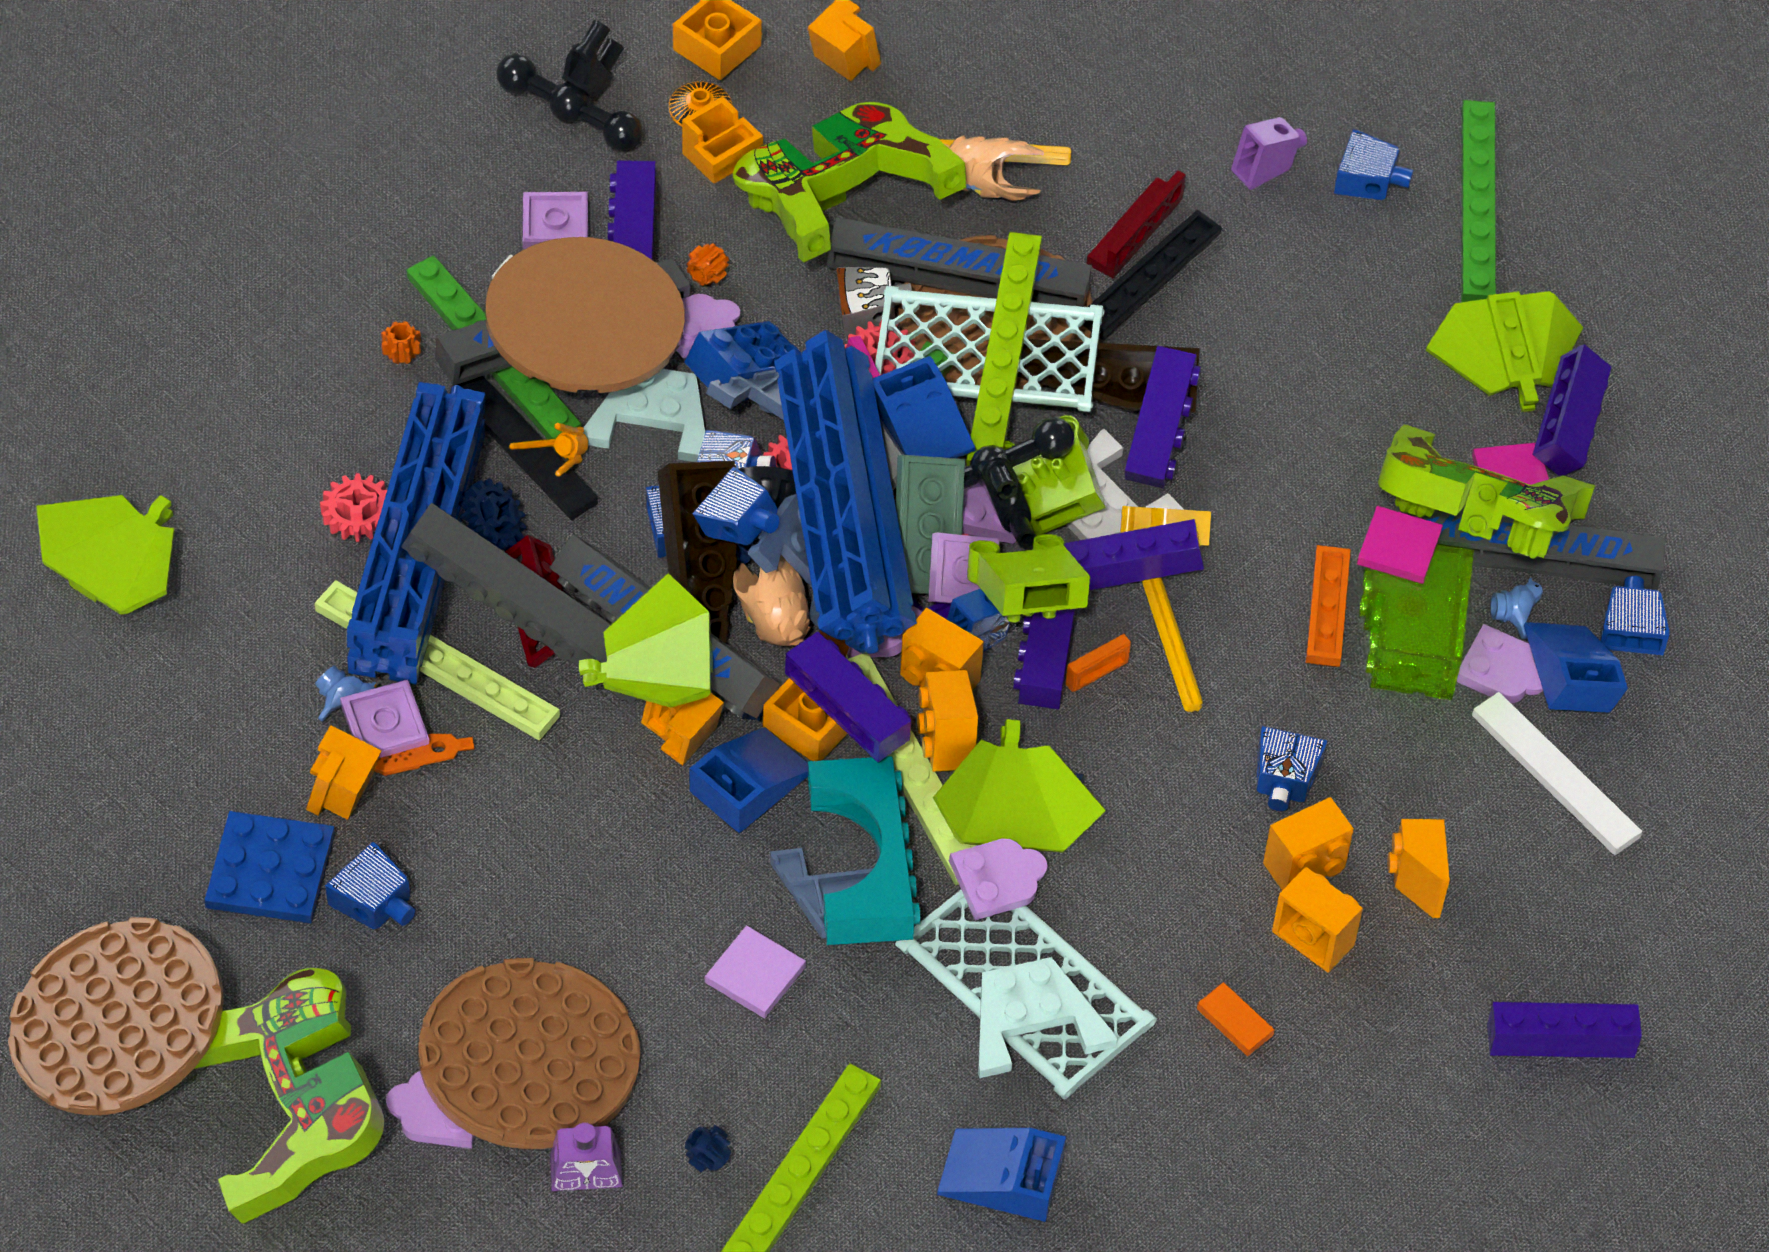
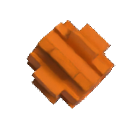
M705 244L703 247L697 246L688 255L691 260L686 264L688 266L686 268L687 272L701 286L705 284L710 285L712 282L717 284L727 275L725 269L729 266L727 263L729 258L725 255L724 250L717 247L716 244Z
M396 321L392 323L391 327H387L385 331H382V354L387 355L389 359H393V363L398 365L399 363L408 364L412 358H416L417 354H421L420 330L415 331L414 326L411 327L410 323L406 321L397 323Z

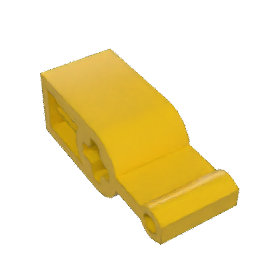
M1122 506L1120 533L1195 519L1200 546H1209L1211 512Z

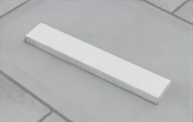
M1500 692L1473 709L1472 716L1614 856L1641 838L1642 830Z

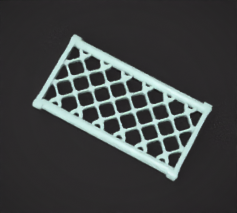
M886 286L875 362L879 374L882 375L884 359L890 360L898 369L921 360L932 351L939 349L948 358L937 366L940 372L946 367L954 365L963 374L958 378L957 383L946 382L952 396L978 398L980 385H975L972 375L984 368L986 357L976 347L989 340L991 329L987 328L980 318L985 315L986 311L994 312L997 299L899 290V287ZM892 302L902 303V308L905 312L895 319H890ZM1031 302L1029 315H1033L1036 325L1025 332L1024 344L1027 345L1032 353L1020 360L1018 370L1029 381L1023 386V389H1015L1013 402L1078 408V411H1091L1093 407L1092 389L1100 324L1105 313L1103 306L1090 305V307ZM920 305L934 306L935 312L938 315L928 322H922L914 313L919 309ZM953 308L967 309L970 319L957 326L951 322L947 315L952 312ZM1051 317L1066 318L1069 328L1055 335L1046 327V324L1050 322ZM906 318H911L919 326L918 329L909 335L902 334L896 327L898 323ZM1084 320L1093 321L1091 338L1086 337L1078 329L1083 325ZM939 321H944L952 329L951 332L942 338H936L929 330L931 326ZM972 324H977L985 333L975 341H969L962 334V331ZM891 330L901 340L890 348H886L888 331ZM1038 330L1044 331L1051 339L1041 347H1035L1027 339ZM1075 333L1084 343L1075 350L1070 351L1060 341L1069 334ZM920 334H926L933 341V344L923 351H918L910 343L912 339ZM953 337H959L966 345L965 348L956 354H951L943 346L945 342ZM902 346H906L915 356L907 362L900 364L891 354ZM1052 346L1059 347L1065 354L1056 363H1050L1042 355L1043 352ZM1085 349H1090L1088 366H1083L1075 358L1076 355ZM969 352L974 353L981 362L970 370L964 369L957 360ZM1033 359H1039L1047 367L1046 370L1037 376L1030 375L1023 367ZM1066 362H1072L1080 370L1078 374L1070 379L1063 378L1057 371ZM1052 374L1062 383L1056 392L1041 391V386L1038 382L1047 375ZM1081 378H1086L1084 395L1075 394L1071 386Z
M960 890L914 927L913 940H899L895 944L904 954L909 953L979 1018L981 987L970 990L962 983L966 972L982 973L1009 967L991 965L989 963V954L992 951L1009 952L1011 954L1010 966L1016 965L1015 954L1018 952L1034 953L1037 956V960H1040L1041 954L1051 953L1055 950L1064 958L1061 969L1067 976L1082 974L1089 981L1088 989L1080 992L1090 1004L1092 1000L1102 999L1105 996L1115 1004L1114 1012L1112 1014L1099 1015L1105 1022L1113 1024L1114 1034L1117 1037L1116 1048L1104 1050L1096 1058L1092 1057V1053H1089L1086 1058L1067 1057L1066 1044L1081 1042L1078 1036L1066 1033V1025H1062V1033L1060 1035L1042 1034L1039 1030L1034 1034L1003 1038L1006 1043L1055 1086L1053 1090L1063 1099L1073 1094L1078 1087L1140 1035L1154 1026L1157 1018L1147 1009L1143 1011L1027 906L1010 910L1013 912L1011 922L1008 923L992 922L990 916L986 917V920L983 922L967 921L964 917V910L969 906L962 890ZM958 907L961 909L960 920H943ZM934 928V941L922 944L917 941L930 929ZM958 928L961 931V940L956 943L941 942L939 940V929ZM968 928L983 929L986 931V942L967 943L964 940V931ZM1030 928L1038 935L1037 944L1018 945L1015 942V932ZM994 929L1009 930L1012 934V942L1010 944H993L989 939L990 931ZM942 949L958 950L960 952V963L945 967L937 960L938 952ZM967 950L983 951L986 954V963L984 965H967L964 963V952ZM1132 1019L1136 1024L1120 1037L1117 1034V1024L1128 1022ZM1059 1042L1062 1045V1056L1047 1060L1038 1052L1040 1043ZM1068 1065L1085 1066L1071 1079L1064 1076L1065 1068Z

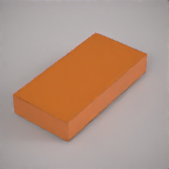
M1122 634L1067 664L1065 682L1067 687L1072 692L1077 691L1127 664L1131 641L1125 634Z
M1224 982L1197 1004V1010L1247 1057L1274 1035L1275 1029Z

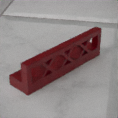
M1177 170L1168 182L1156 177L1089 253L1086 264L1092 265V268L1114 279L1183 200L1186 174Z
M527 535L505 551L506 554L514 559L522 554L521 564L564 592L562 585L557 582L559 575L550 569L555 560L551 545ZM518 627L528 666L536 668L555 654L548 646H544L536 652L537 640L531 639L523 629Z

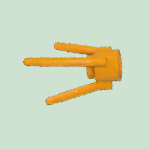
M556 423L554 425L555 429L562 431V433L555 439L525 441L509 445L511 450L555 447L556 452L561 457L569 458L555 472V475L560 477L573 465L582 462L581 455L587 451L588 439L583 433V427H572Z

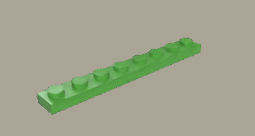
M1463 100L1461 302L1484 300L1487 299L1488 295L1496 294L1495 102Z
M434 255L406 269L408 280L452 330L472 325L477 321L486 320L485 313ZM513 366L490 373L547 440L555 439L562 433V431L555 429L554 425L556 423L581 427L580 421L544 381L536 377L531 379Z

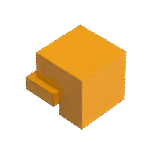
M835 0L808 26V32L814 56L851 82L865 67L873 72L881 64L874 27L856 16L861 11L860 7L851 0Z
M723 96L682 119V154L713 184L732 174L736 163L742 156L763 145V135L744 117L738 120V110Z
M712 693L706 698L671 708L646 701L641 723L666 741L661 746V750L683 766L716 730L724 702Z
M330 725L317 750L320 751V754L310 770V773L317 777L306 810L319 816L322 809L325 808L348 820L373 776L382 750Z

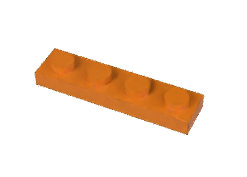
M1317 545L1305 663L1340 667L1351 549Z

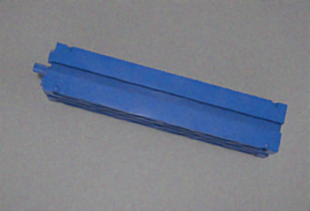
M824 330L805 342L806 350L803 352L793 349L775 360L774 363L776 372L779 374L777 381L815 608L819 613L817 618L819 630L835 639L845 640L846 645L862 654H874L879 651L878 645L884 642L883 635L888 637L898 636L904 630L917 624L915 612L911 608L913 605L873 379L872 374L868 370L870 367L869 357L852 345L844 349L842 339L828 330Z
M423 382L418 383L416 398H414L353 606L352 619L349 620L347 627V647L350 648L347 656L349 674L376 678L377 672L388 673L389 680L400 682L408 679L410 684L417 685L420 667H422L445 580L438 575L436 570L424 562L413 559L408 554V551L401 546L430 503H433L459 522H462L460 515L464 513L465 509L459 503L465 499L462 493L472 485L485 438V419H483L485 413V392L463 389L461 386L454 385L451 387L450 393H447L445 386Z

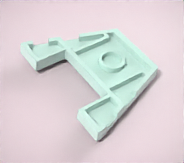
M662 369L640 384L610 392L584 426L583 433L588 439V445L609 449L616 422L683 432L678 449V460L697 462L705 435V427L696 375L694 373Z
M1052 957L982 972L979 1078L1006 1073L1012 1070V1061L1003 1038L1073 1023L1084 1054L1116 1048L1117 1037Z

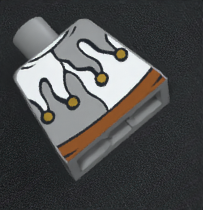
M838 267L837 277L845 336L856 334L857 326L867 329L869 321L874 326H879L885 302L884 290L886 286H891L890 270L886 267ZM911 283L892 285L899 287V290L912 291ZM892 302L890 319H895L894 305L902 303Z

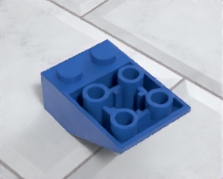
M766 321L700 331L684 363L708 388L710 382L715 380L725 384L729 383L731 377L741 376L744 379H750L757 372L775 369V360L791 350L797 349V347L792 345L782 335L776 325Z
M931 356L872 378L879 416L904 455L958 458L975 451L973 441L946 380Z
M1525 622L1524 629L1548 708L1610 713L1628 690L1620 661L1586 626Z
M763 727L714 747L689 768V789L695 797L740 834L808 777V763L767 728Z
M1033 1128L955 1129L937 1195L1046 1222L1064 1157L1066 1136Z

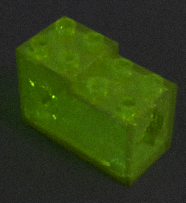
M1437 544L1423 584L1371 568H1365L1362 585L1364 589L1360 602L1359 616H1365L1363 630L1371 631L1369 638L1370 650L1365 673L1371 674L1370 688L1409 694L1418 692L1424 693L1428 697L1452 700L1462 661L1474 550Z

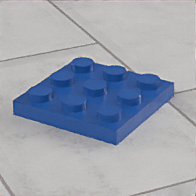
M229 811L204 900L205 908L312 924L335 836L334 826Z

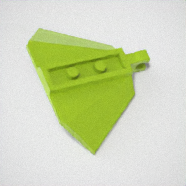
M1520 291L1488 295L1487 299L1455 303L1425 351L1489 396L1512 387H1518L1521 412L1534 411L1536 408L1535 404L1539 401L1535 384L1552 387L1561 355L1573 349L1583 326L1559 298L1550 291L1523 295L1520 294Z
M123 495L37 505L42 562L67 579L71 587L92 601L96 602L99 600L120 615L128 614L167 594L175 531L174 528L163 527L162 525L173 516V511L169 509L172 506L171 501L160 495L151 504L145 516L140 514Z
M668 573L603 632L607 662L601 663L595 659L579 660L580 676L583 675L585 687L603 683L605 689L670 708L706 698L711 693V673L713 672L710 613Z
M1006 719L1005 726L1000 728L1001 746H996L981 739L937 791L933 799L954 837L960 844L982 845L999 839H1011L1016 841L1022 849L1063 853L1106 810L1049 745L1026 749L1018 748L1020 720Z

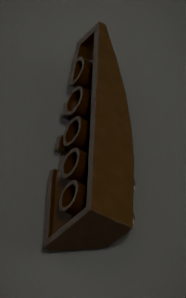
M1028 339L1035 347H1041L1050 341ZM1060 341L1070 351L1075 350L1084 343ZM1024 343L1020 360L1032 353ZM1098 343L1092 399L1127 410L1140 411L1157 346ZM1052 346L1042 353L1050 363H1056L1065 356L1057 346ZM1162 346L1196 354L1197 366H1200V348ZM1085 349L1075 356L1083 366H1088L1090 349ZM1033 359L1023 366L1032 376H1037L1047 369L1039 359ZM1066 362L1057 369L1065 379H1070L1080 372L1072 362ZM1018 371L1017 377L1027 379L1021 372ZM1052 374L1047 375L1038 382L1054 388L1062 385ZM1081 378L1071 385L1075 394L1084 395L1086 378ZM1191 385L1188 396L1193 398L1191 414H1196L1198 385Z
M735 461L669 463L658 471L668 572L709 611L710 632L726 643L727 615L733 592L731 586L733 572L736 571L737 543L706 536L692 513L726 474L735 467Z

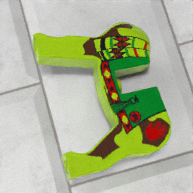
M878 102L855 104L813 125L814 152L822 158L819 161L812 163L784 138L749 151L739 159L733 170V180L740 189L748 192L751 207L753 209H764L766 213L773 210L779 216L787 234L796 242L798 258L803 263L831 250L829 224L822 211L846 201L847 190L864 182L878 171L926 182L933 187L934 195L939 200L966 188L965 162L938 138L925 134L910 125L906 117L898 109Z
M1406 424L1394 434L1391 447L1387 449L1378 479V485L1384 491L1396 496L1395 505L1400 508V511L1416 515L1420 518L1423 516L1431 517L1435 509L1457 516L1465 505L1458 530L1469 533L1472 536L1491 540L1494 529H1499L1503 515L1514 519L1507 541L1508 547H1511L1514 553H1520L1533 559L1538 556L1544 558L1548 552L1554 531H1566L1571 520L1585 519L1595 489V485L1564 475L1529 485L1493 471L1443 458L1432 447L1436 434Z
M321 968L298 970L285 977L260 1002L251 1006L222 1011L215 1038L201 1061L194 1068L261 1055L271 1088L282 1108L291 1118L286 1127L251 1170L239 1175L227 1174L218 1179L228 1211L242 1224L295 1199L308 1185L322 1175L360 1162L373 1151L382 1136L384 1129L382 1109L362 1066L349 1052L308 1072L302 1059L351 1036V1024L345 1019L346 990L339 977L329 970Z

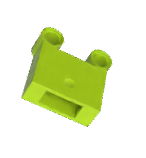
M1065 415L1059 417L1069 423L1074 431V445L1066 456L1061 459L1055 458L1050 460L1039 455L1013 467L1031 512L1030 524L1036 536L1106 508L1087 451L1089 438L1073 416ZM1005 441L1004 450L1015 445L1010 441Z
M1041 534L1033 539V550L1000 553V546L992 541L979 540L970 543L967 579L980 587L1002 616H1007L1009 622L1016 623L1020 621L1021 614L1032 616L1037 612H1042L1044 618L1052 619L1056 616V610L1085 608L1088 606L1090 575L1065 548L1064 540L1061 537L1052 534Z

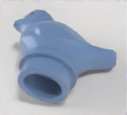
M1529 578L1527 584L1515 586L1510 592L1502 590L1501 593L1494 592L1490 603L1492 619L1500 620L1504 623L1510 621L1517 628L1520 638L1522 640L1528 639L1524 624L1527 622L1534 605L1543 594L1541 585L1534 582L1532 578Z
M335 665L332 666L314 684L319 689V693L325 696V706L318 719L323 722L331 712L342 708L340 704L341 697L374 689L377 683H365L358 677L346 676L343 670L340 671Z

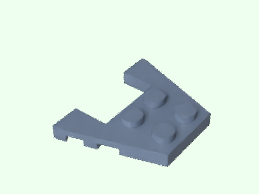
M776 369L754 373L753 378L750 379L735 376L730 378L729 383L721 384L719 380H715L709 384L706 394L730 409L746 398H750L759 405L761 410L773 413L784 420L777 381L779 374L776 372Z
M797 494L786 497L777 510L780 521L776 531L773 533L762 531L758 536L760 541L758 544L751 546L748 555L765 573L777 570L780 555H782L812 587ZM813 596L809 619L819 628L817 620L819 613L816 611Z
M875 843L877 859H879L880 852L878 846ZM802 848L770 851L771 866L821 938H826L823 918L824 894L847 889L863 880L873 870V868L808 876Z

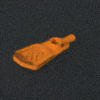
M428 734V745L381 757L378 759L374 772L387 776L418 769L423 765L454 759L458 751L474 750L473 737L456 739L452 734ZM435 747H442L445 749L442 752L433 751Z

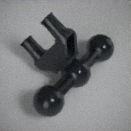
M593 20L581 43H576L570 49L565 62L564 74L561 77L565 83L556 85L536 74V68L527 56L512 54L505 56L499 62L496 71L497 80L505 91L515 94L529 91L550 102V109L559 120L574 122L581 119L602 130L606 143L613 149L626 151L634 148L641 140L642 124L633 113L619 111L610 114L589 102V98L594 99L597 94L608 87L613 78L611 70L624 50L621 44L607 38L603 48L597 55L599 48L610 32V29L601 22Z
M1057 417L1043 419L1036 425L1032 438L1006 450L995 445L981 447L973 455L970 466L964 470V489L977 483L984 486L1002 527L1006 531L1012 532L1021 548L1031 547L1036 535L1030 524L1031 512L1013 467L1039 455L1050 460L1055 458L1061 459L1066 456L1074 445V431L1064 419Z

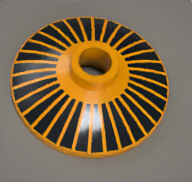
M692 82L681 86L672 94L669 100V113L672 119L682 127V119L723 96L731 105L732 102L728 93L721 87L708 82Z

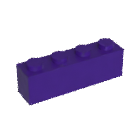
M617 160L616 173H610V193H615V198H609V217H614V223H608V240L628 246L653 260L656 162Z
M1585 344L1561 355L1532 454L1558 476L1578 471L1585 465L1590 442L1595 433L1594 428L1597 417L1601 412L1604 392L1608 387V378L1612 366Z
M1157 345L1125 467V480L1163 489L1167 479L1173 480L1177 460L1172 459L1175 447L1181 449L1185 435V429L1180 428L1183 416H1190L1193 398L1188 397L1191 385H1198L1201 373V366H1197L1196 354Z
M1195 519L1064 543L1065 548L1090 575L1089 590L1204 569Z
M1076 608L1056 610V616L1052 619L1044 618L1042 612L1034 613L1032 616H1025L1023 633L1028 634V640L1020 642L1018 661L1024 662L1023 669H1016L1013 689L1019 690L1018 704L1060 709Z
M817 631L786 653L785 674L877 762H880L910 740L911 718L907 711L901 706L897 707L887 697L881 686L873 684L866 678L861 668L855 662H850L846 659L832 640H826Z
M1493 1002L1487 1021L1490 1056L1635 1058L1642 1037L1638 1004Z

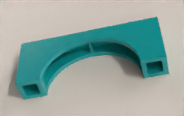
M887 756L880 762H877L873 757L808 761V791L811 811L830 812L851 819L870 834L880 852V857L873 870L863 880L842 891L824 894L823 918L826 944L837 945L913 940L914 925L920 924L919 903H912V897H916L917 889L915 876H909L908 870H913L912 850L905 849L904 845L909 844L908 822L901 823V817L906 816L904 796H898L897 791H902L901 770H894L892 756Z

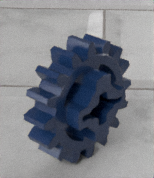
M491 478L485 481L479 480L462 493L465 499L459 505L465 509V512L460 517L468 521V528L499 549L506 551L524 538L521 532L526 529V525L520 519L526 515L517 508L521 503L520 500H514L511 497L513 492L511 489L505 492L502 482L499 481L493 484Z

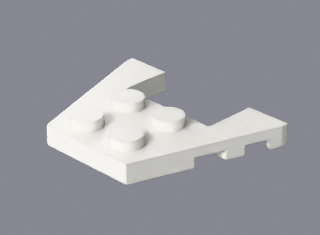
M1105 429L1101 430L1093 439L1087 451L1106 508L1065 524L1080 540L1120 533L1122 506L1138 507L1101 470L1123 455V447ZM1169 493L1145 507L1184 510Z

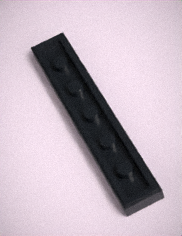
M1197 209L1096 298L1090 305H1101L1105 311L1102 316V323L1100 324L1099 338L1103 340L1220 235L1222 227ZM1084 320L1083 326L1092 332L1093 321Z
M483 376L457 384L463 389L485 392V413L483 419H485V430L570 520L575 519L598 504V496L571 468L560 477L555 475V472L565 462L551 447L514 450L509 448L511 443L543 439Z

